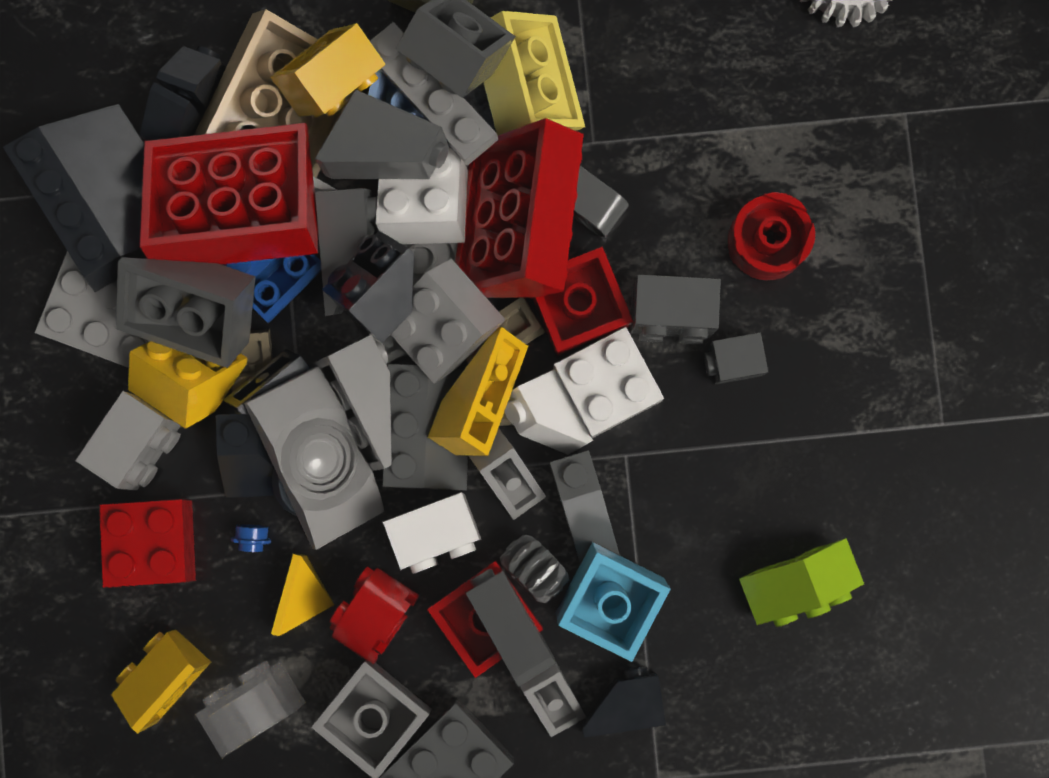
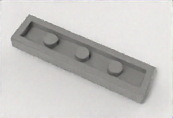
M392 22L370 41L386 64L380 71L425 120L442 127L448 145L468 166L499 140L497 133L464 98L458 94L446 91L439 84V80L425 70L415 68L407 61L406 56L396 49L404 33Z

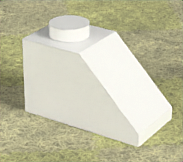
M555 369L512 390L505 409V415L515 426L519 435L567 455L593 441Z

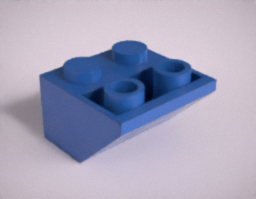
M315 254L221 264L256 276L252 308L267 323L283 310L322 271L321 260Z

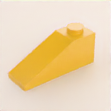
M498 327L488 337L441 401L428 438L454 455L488 456L528 346L503 327Z

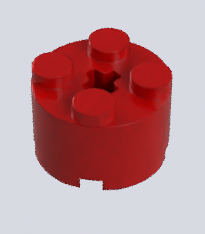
M778 192L764 194L745 204L732 222L728 233L730 259L745 274L759 280L781 279L793 272L808 257L815 242L814 223H812L805 206L798 199ZM768 230L774 232L773 238L776 240L774 244L767 242L765 233Z
M366 567L354 585V599L350 604L345 601L340 604L330 620L332 624L329 629L334 631L332 638L374 665L379 653L382 654L402 626L407 618V615H405L410 605L414 606L419 594L381 569L377 568L373 571Z

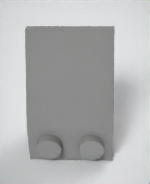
M372 335L310 364L309 367L310 369L319 367L345 410L353 439L366 462L374 471L385 469L392 465L390 371L386 365L389 361L382 344L378 341L375 342Z

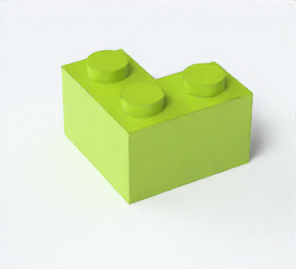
M847 538L813 548L793 559L763 567L739 579L756 624L760 625L773 621L775 627L799 619L797 614L803 612L806 613L807 618L827 613L831 610L830 606H835L852 599L850 592L864 585Z

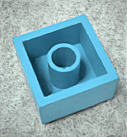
M592 542L555 612L558 626L632 662L671 589L663 577Z

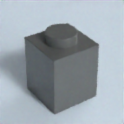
M761 332L713 341L708 345L709 352L704 353L707 375H714L715 384L760 377L768 373Z

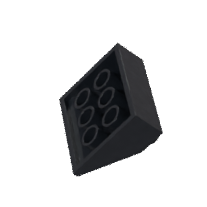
M119 104L39 126L3 146L66 250L94 292L117 280L118 261L122 257L147 259L140 247L145 144Z

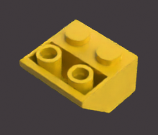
M149 341L131 350L129 353L128 390L186 429L217 410L246 366L247 357L240 353L231 365L226 368Z

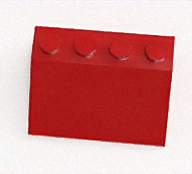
M544 118L498 135L499 140L469 164L465 243L457 244L455 263L486 298L541 297L564 292L568 274L569 247L573 235L572 223L578 195L577 184L582 161L584 134Z
M298 123L145 141L140 247L147 259L230 264L318 254L317 209L307 124Z

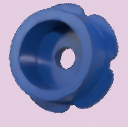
M236 525L235 537H231L232 542L239 543L238 550L244 552H262L263 545L271 543V539L268 538V526Z

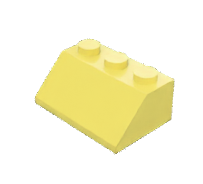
M501 11L492 16L491 19L516 36L494 74L484 81V88L497 136L544 118L575 131L584 128L585 124L557 17L554 15Z

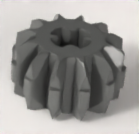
M522 535L516 541L514 540L500 557L501 565L505 571L537 602L547 603L552 597H556L563 590V586L569 581L565 568L548 549L532 536Z

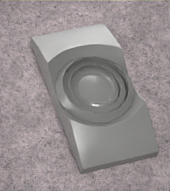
M313 367L244 403L312 549L317 550L384 512L381 495L373 471L353 439L342 404L319 367Z

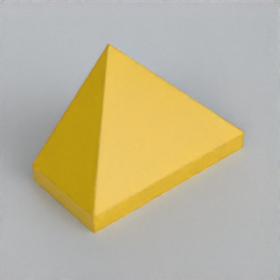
M293 554L273 624L272 635L281 636L334 605L307 555Z

